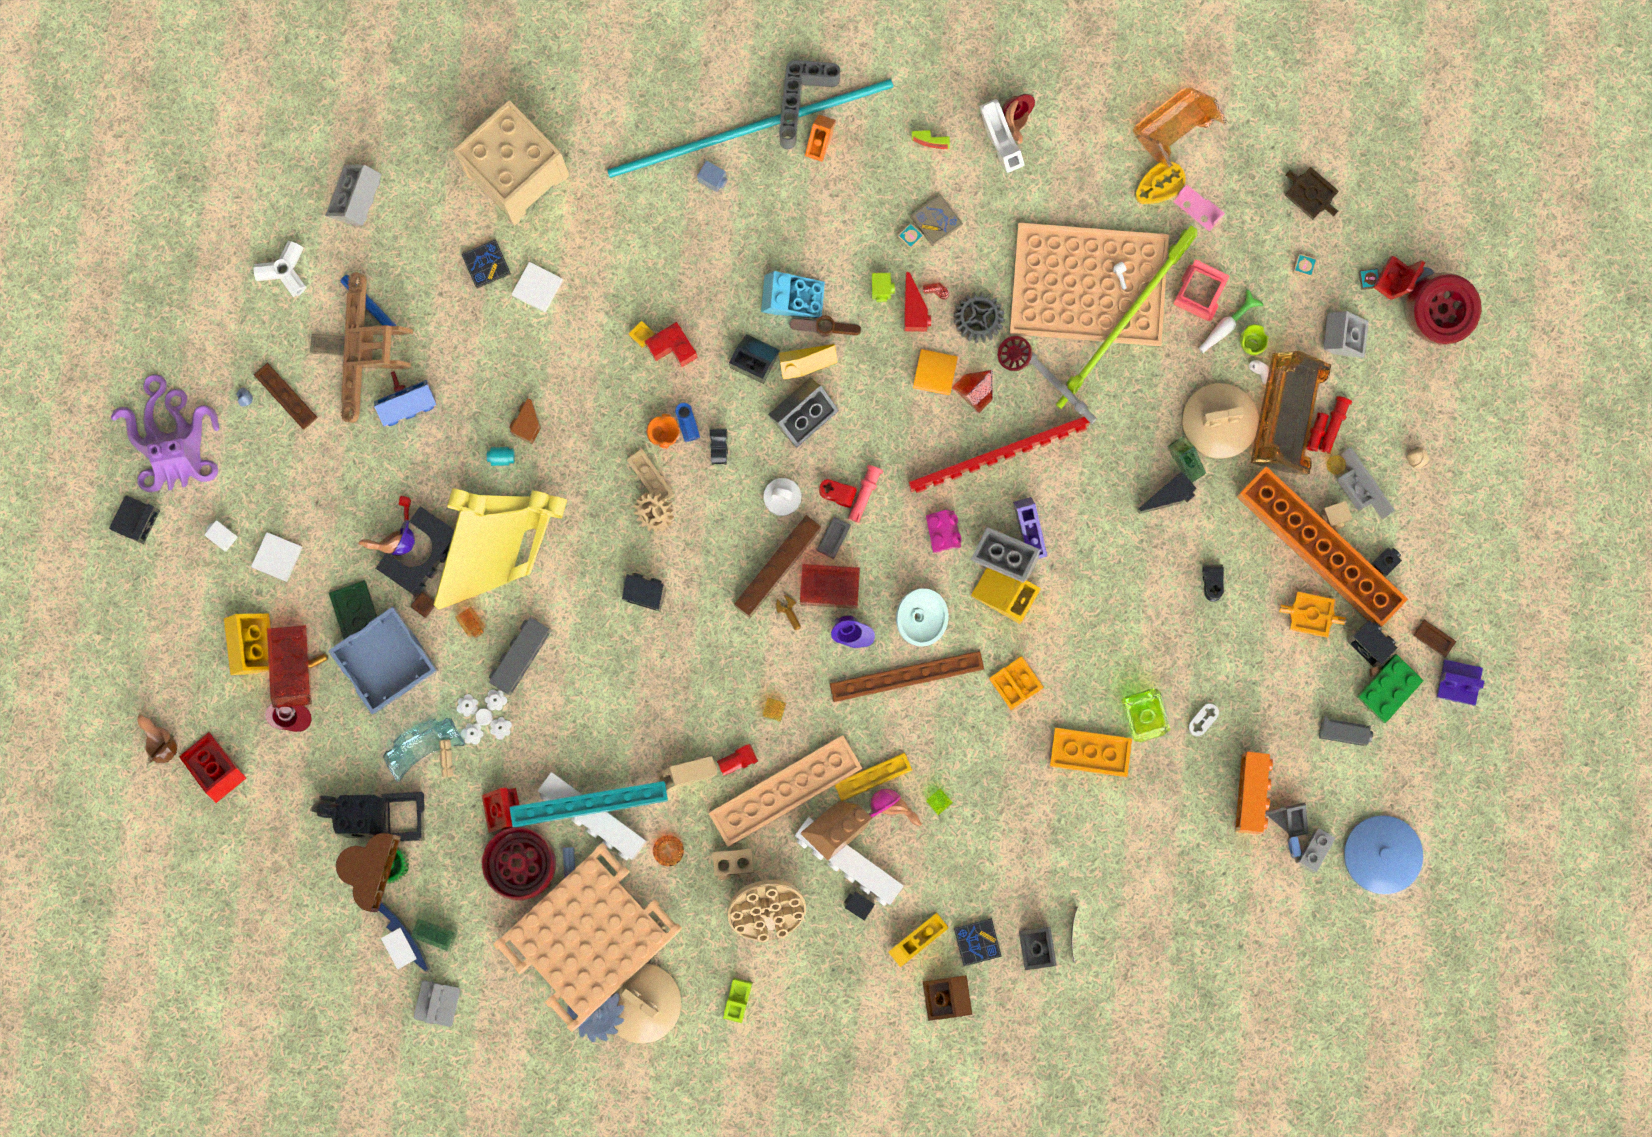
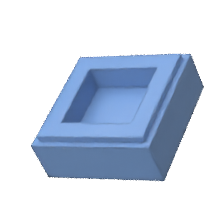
M1298 836L1289 838L1287 841L1291 857L1302 856Z

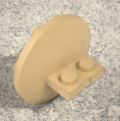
M1224 383L1207 385L1196 391L1186 403L1182 414V428L1189 444L1202 455L1214 459L1232 458L1244 452L1255 439L1259 427L1258 411L1253 400L1238 387Z
M781 879L758 881L742 887L732 897L727 908L728 921L732 929L745 938L758 940L759 942L786 937L788 933L800 925L806 913L805 899L800 890L792 884L781 881ZM776 929L777 937L769 939L768 931Z
M644 964L614 993H618L620 997L618 1006H625L619 1016L624 1019V1022L614 1027L618 1030L617 1035L627 1041L635 1043L656 1041L669 1033L679 1018L682 1004L679 987L672 976L658 966Z

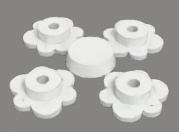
M492 689L488 692V696L485 697L488 709L482 708L478 710L476 706L478 701L473 699L470 694L458 700V713L464 714L466 717L470 716V714H476L477 723L473 725L469 723L461 731V735L465 738L466 743L478 744L480 738L484 735L481 731V725L484 726L489 723L492 728L490 732L497 739L501 740L505 736L510 735L509 729L512 726L510 721L505 720L503 717L498 718V720H492L493 715L491 711L495 709L501 710L502 705L507 703V698L503 696L502 691Z

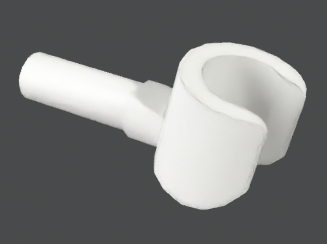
M1119 262L1113 267V271L1118 276L1122 290L1127 287L1122 273L1127 269L1123 262Z

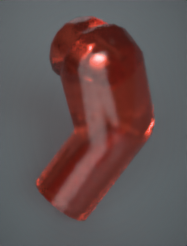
M941 283L923 285L924 294L934 293L942 300H946L949 297V290Z

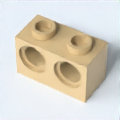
M752 849L712 852L714 876H719V880L731 879V875L747 878L750 877V873H754ZM742 858L747 859L749 862L746 869L738 867V861ZM722 860L729 862V868L726 871H721L718 867Z

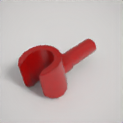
M400 496L399 506H404V521L409 520L411 499L406 496Z

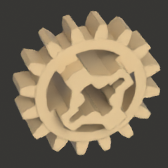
M651 491L649 494L645 492L636 500L637 503L634 505L637 509L634 514L639 516L636 520L643 522L642 527L648 526V531L653 528L655 533L659 530L664 531L672 524L671 521L675 518L671 515L675 512L674 509H670L672 503L666 502V496L661 498L660 492L655 495L654 491Z

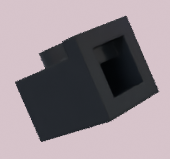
M1388 547L1371 565L1386 577L1402 561L1400 559L1401 554L1395 548L1390 549ZM1386 557L1392 560L1391 564L1386 562Z

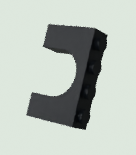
M421 506L409 522L430 537L432 553L429 559L420 566L410 567L386 553L375 568L415 597L425 590V583L428 578L432 579L437 573L436 567L439 563L445 562L454 533L452 527Z

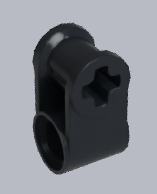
M1223 564L1203 565L1205 597L1210 602H1216L1224 593ZM1212 588H1215V591H1218L1216 596L1213 592H1210Z

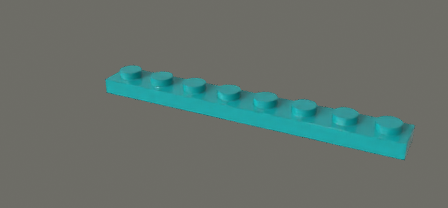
M665 781L512 806L510 807L512 826L519 827L667 802L668 797Z

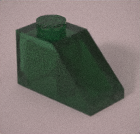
M1184 436L1167 446L1178 467L1192 483L1206 474L1195 446Z

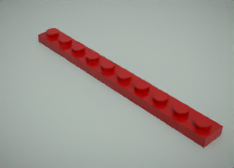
M1081 417L910 481L908 486L911 492H923L927 490L926 487L929 485L939 486L945 483V479H958L963 476L962 473L967 471L974 473L980 470V466L985 464L989 467L997 464L1001 458L1008 460L1015 457L1017 452L1027 453L1032 451L1036 445L1046 446L1051 443L1052 439L1058 438L1062 440L1067 438L1071 432H1083L1087 430L1090 422L1085 417Z

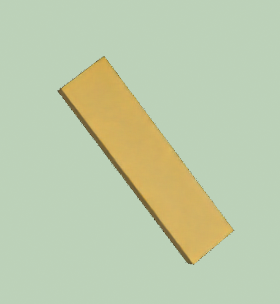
M904 752L856 773L834 786L842 802L912 771V768Z

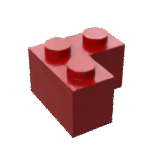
M677 322L644 341L655 361L672 352L680 366L684 367L698 358L696 351Z

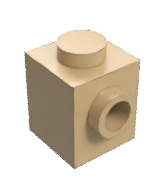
M1346 501L1326 507L1321 511L1322 514H1320V517L1334 530L1345 527L1344 523L1350 522L1353 519Z

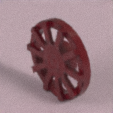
M1020 336L1006 338L1000 344L997 353L999 363L1009 371L1022 370L1029 365L1033 355L1030 343ZM1015 339L1020 340L1018 346L1015 344ZM1012 341V346L1009 347L1007 343ZM1025 342L1026 346L1020 348L1022 343ZM1004 346L1007 348V352H1002ZM1028 348V353H1023ZM1001 353L1002 355H1007V358L1003 361ZM1022 356H1028L1026 361L1022 358ZM1011 360L1009 367L1004 364ZM1019 360L1023 362L1021 366L1019 365ZM1014 362H1016V368H1012Z

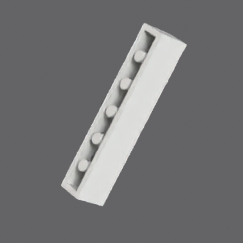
M552 772L538 790L541 793L540 798L544 801L582 795ZM607 812L571 818V821L578 826L583 824L588 827L587 832L596 838L599 835L603 838L602 843L608 848L612 849L614 846L618 849V855L626 861L629 858L634 860L647 842Z
M808 817L795 835L797 838L796 842L803 848L808 846L813 849L812 854L822 860L824 856L800 834L814 822ZM848 845L829 860L828 866L835 871H838V869L842 870L845 873L844 877L850 882L857 881L860 883L861 886L859 888L868 895L870 892L877 896L875 900L883 906L886 903L891 905L903 888L901 883Z

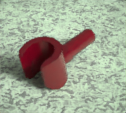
M395 371L391 372L394 391L397 392L405 389V385H399Z

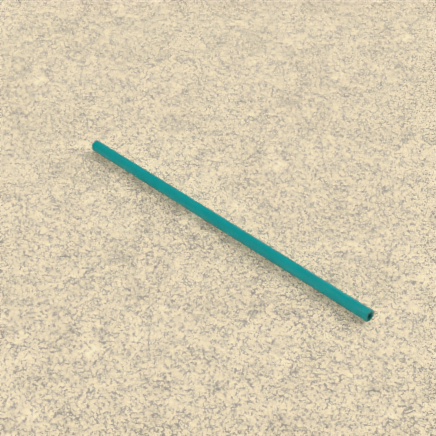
M891 79L800 107L799 118L894 88ZM781 114L607 169L609 177L612 178L780 124Z

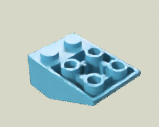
M777 271L764 275L761 312L773 315L819 318L822 316L825 282Z

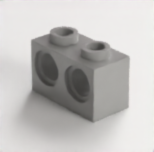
M1319 828L1315 829L1301 853L1302 856L1298 858L1296 863L1312 873L1317 872L1335 837Z

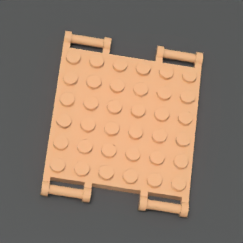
M604 843L600 844L592 854L493 944L516 967L515 970L518 974H521L532 964L552 986L556 993L550 996L545 1001V1004L553 1008L568 1025L567 1028L571 1032L580 1026L682 929L678 923L675 924L659 906L660 903L656 899L643 909L622 887L619 882L630 871L614 858ZM600 855L618 872L615 877L599 862L597 858ZM653 911L670 929L667 934L649 916ZM510 940L525 956L526 960L521 962L508 948L506 943ZM560 998L578 1015L575 1020L557 1002Z

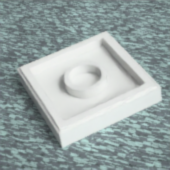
M529 262L512 292V296L546 312L563 279Z
M266 532L251 567L287 582L303 547Z

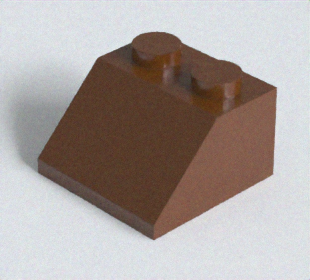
M967 975L923 981L928 1021L973 1015Z

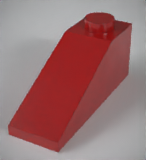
M906 272L904 331L927 332L928 326H931V315H928V308L911 273Z

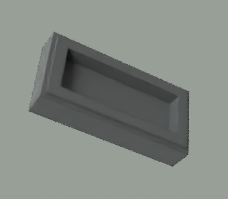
M834 517L817 551L835 559L851 525Z

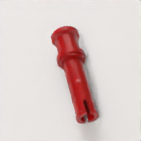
M1336 396L1335 398L1336 404L1333 411L1330 412L1331 420L1319 448V451L1324 453L1326 451L1327 454H1331L1341 423L1346 420L1349 405H1352L1350 399L1342 396Z

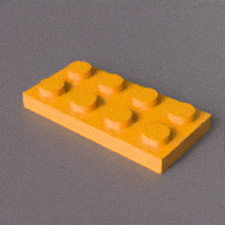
M1055 728L1050 767L1127 778L1132 738Z

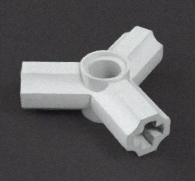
M288 241L279 260L276 262L254 264L255 280L281 279L293 297L299 296L307 287L294 271V267L304 248L297 243ZM282 267H288L286 272L280 273Z

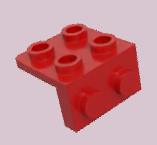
M1391 256L1373 288L1390 300L1411 293L1416 287L1415 282L1417 278L1424 272L1425 262L1421 260L1407 266L1395 256Z

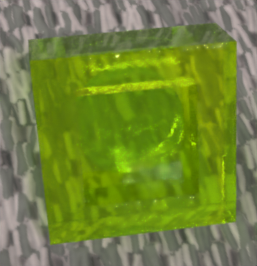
M941 788L926 800V803L938 816L953 804Z

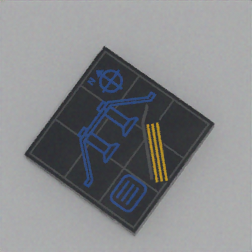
M496 239L461 254L476 289L511 274Z
M992 918L954 928L963 966L1002 957Z

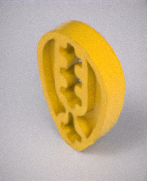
M1171 161L1157 164L1140 182L1135 194L1136 200L1141 204H1154L1169 200L1178 195L1186 181L1184 170L1178 164ZM1172 171L1175 173L1179 172L1178 178H1171L1170 184L1165 182L1162 189L1161 187H1155L1156 181L1162 182L1164 176L1168 178L1172 175ZM1149 190H1152L1150 191V193H1148L1147 199L1145 197H1140L1141 191L1145 193Z

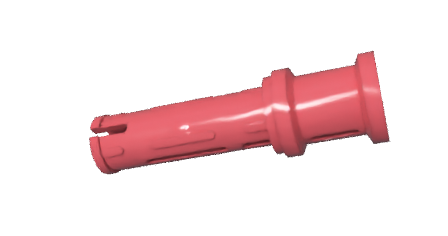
M867 465L866 475L860 482L862 485L848 516V519H852V521L857 523L860 522L872 490L877 488V480L880 474L883 473V470L872 465Z

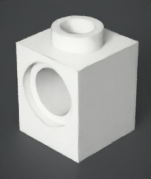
M217 520L206 528L205 536L224 551H227L238 538V536Z

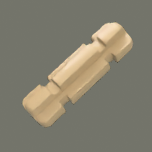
M449 739L439 741V748L442 750L440 751L441 767H443L441 772L442 777L445 778L453 776V768H451L453 766L452 752L449 750L451 741Z

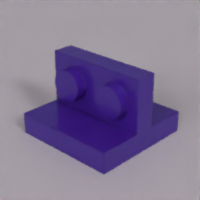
M1445 659L1436 698L1476 706L1478 692L1483 689L1485 682L1481 680L1483 668Z

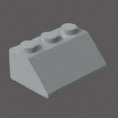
M344 165L325 216L354 226H363L367 220L369 207L374 201L375 191L380 185L382 174L366 165Z
M987 527L971 561L1024 583L1035 568L1039 559L1040 549Z

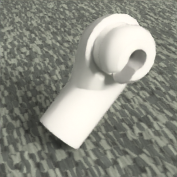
M1259 360L1251 361L1249 368L1261 375L1262 384L1272 383L1268 365Z

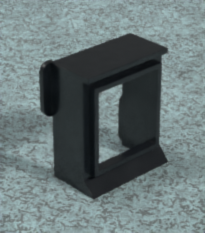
M424 793L382 794V798L386 799L382 833L401 836L400 842L424 841ZM416 801L417 832L391 833L390 803Z

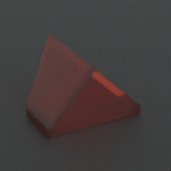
M993 369L965 374L952 387L979 414L993 400Z

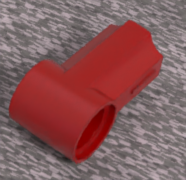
M751 744L735 750V753L718 760L717 763L723 776H726L741 768H747L752 763H757L758 759Z

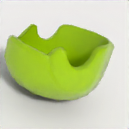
M1252 324L1247 326L1241 333L1240 345L1246 353L1258 355L1267 348L1269 336L1265 334L1263 326Z

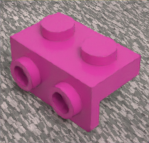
M943 510L926 515L933 553L962 547V537L958 531V517L955 511Z

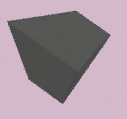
M1305 802L1265 812L1267 816L1288 833L1289 838L1308 834Z

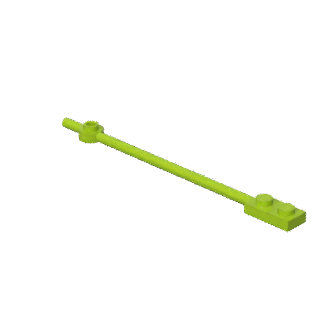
M1191 225L1188 230L1184 229L1178 243L1173 244L1168 250L1169 258L1081 372L1068 379L1066 385L1073 394L1077 393L1081 388L1086 376L1170 267L1179 261L1195 240L1197 228ZM1062 395L1055 405L1062 409L1068 399Z

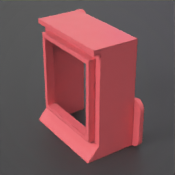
M1195 259L1193 265L1187 267L1182 277L1183 285L1173 304L1204 320L1211 321L1218 309L1216 302L1229 275ZM1195 271L1221 283L1209 308L1183 296Z

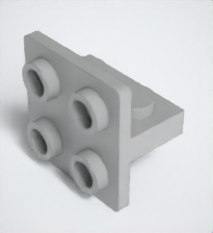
M423 980L414 1019L425 1021V1023L451 1027L461 989Z

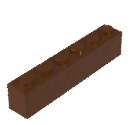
M805 515L734 603L735 608L750 619L819 534L821 526Z

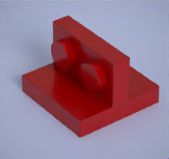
M499 788L483 794L482 801L488 833L513 827L510 807L519 805L516 788Z

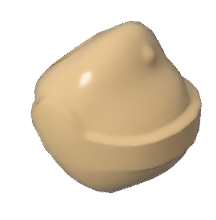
M1420 447L1411 450L1407 454L1409 465L1413 468H1421L1429 461L1426 450Z

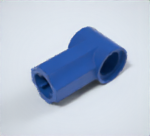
M680 403L676 407L675 413L684 442L700 438L692 408L687 403ZM683 408L689 410V415L686 417L679 415V411Z

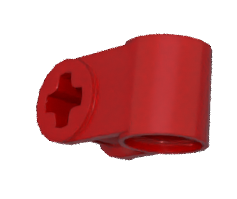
M831 479L822 481L819 488V494L822 498L847 508H851L857 492L855 487ZM827 485L831 486L832 491H829V493L825 492Z

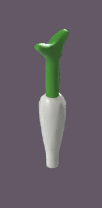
M1247 289L1245 303L1231 317H1224L1217 324L1205 342L1198 348L1199 351L1204 353L1235 329L1236 321L1252 307L1263 306V303L1254 299L1251 292Z

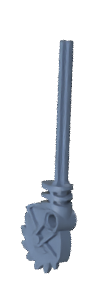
M574 847L562 848L564 879L575 869ZM618 993L613 996L611 995L575 1029L579 1028L580 1037H584L587 1034L591 1042L596 1041V1036L603 1041H607L606 1033H618L614 1026L624 1022V1019L619 1016L625 1007L624 1005L618 1006L620 998ZM568 1005L567 1013L575 1020L578 1015Z

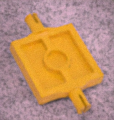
M1296 592L1295 601L1292 606L1280 604L1279 612L1290 614L1289 630L1328 638L1331 625L1333 623L1344 625L1346 617L1335 615V599Z

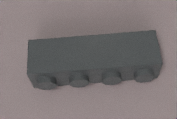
M531 617L528 620H524L520 627V634L518 637H513L509 644L511 648L507 653H503L499 660V667L497 669L494 668L489 675V683L509 696L512 695L551 633L549 628Z

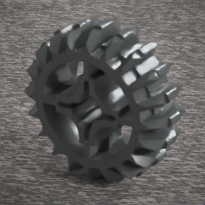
M974 292L972 293V299L966 295V302L961 299L959 301L961 306L955 307V310L958 312H955L953 316L957 318L954 320V325H959L956 328L957 332L964 330L961 333L962 337L968 334V341L975 337V343H978L979 338L985 343L986 336L989 340H992V334L997 336L999 334L997 329L1002 330L1003 328L1000 323H1004L1005 318L1000 316L1004 315V311L999 310L1002 305H995L997 299L990 300V294L984 298L983 292H980L979 297ZM975 304H983L989 307V309H980ZM970 307L972 316L965 322L963 315L966 309ZM976 314L983 316L982 321H979V318L978 320L975 319ZM991 314H994L995 321L988 328L986 319ZM969 326H979L983 331H975L969 328Z

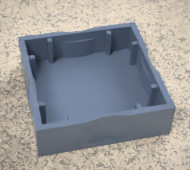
M391 607L369 622L365 628L350 635L328 650L342 672L352 681L357 694L371 714H376L439 671L396 607Z

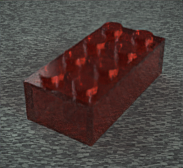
M306 625L267 628L272 707L312 705L309 640Z

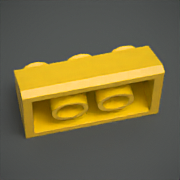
M269 613L234 614L224 618L230 675H246L276 670Z

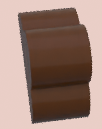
M388 833L377 834L368 841L366 847L351 846L339 854L336 861V872L344 883L353 886L354 901L361 909L368 912L379 911L401 836Z

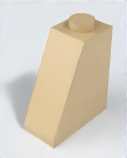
M712 756L670 766L658 773L657 776L659 782L665 781L666 791L716 776L717 764L713 761Z

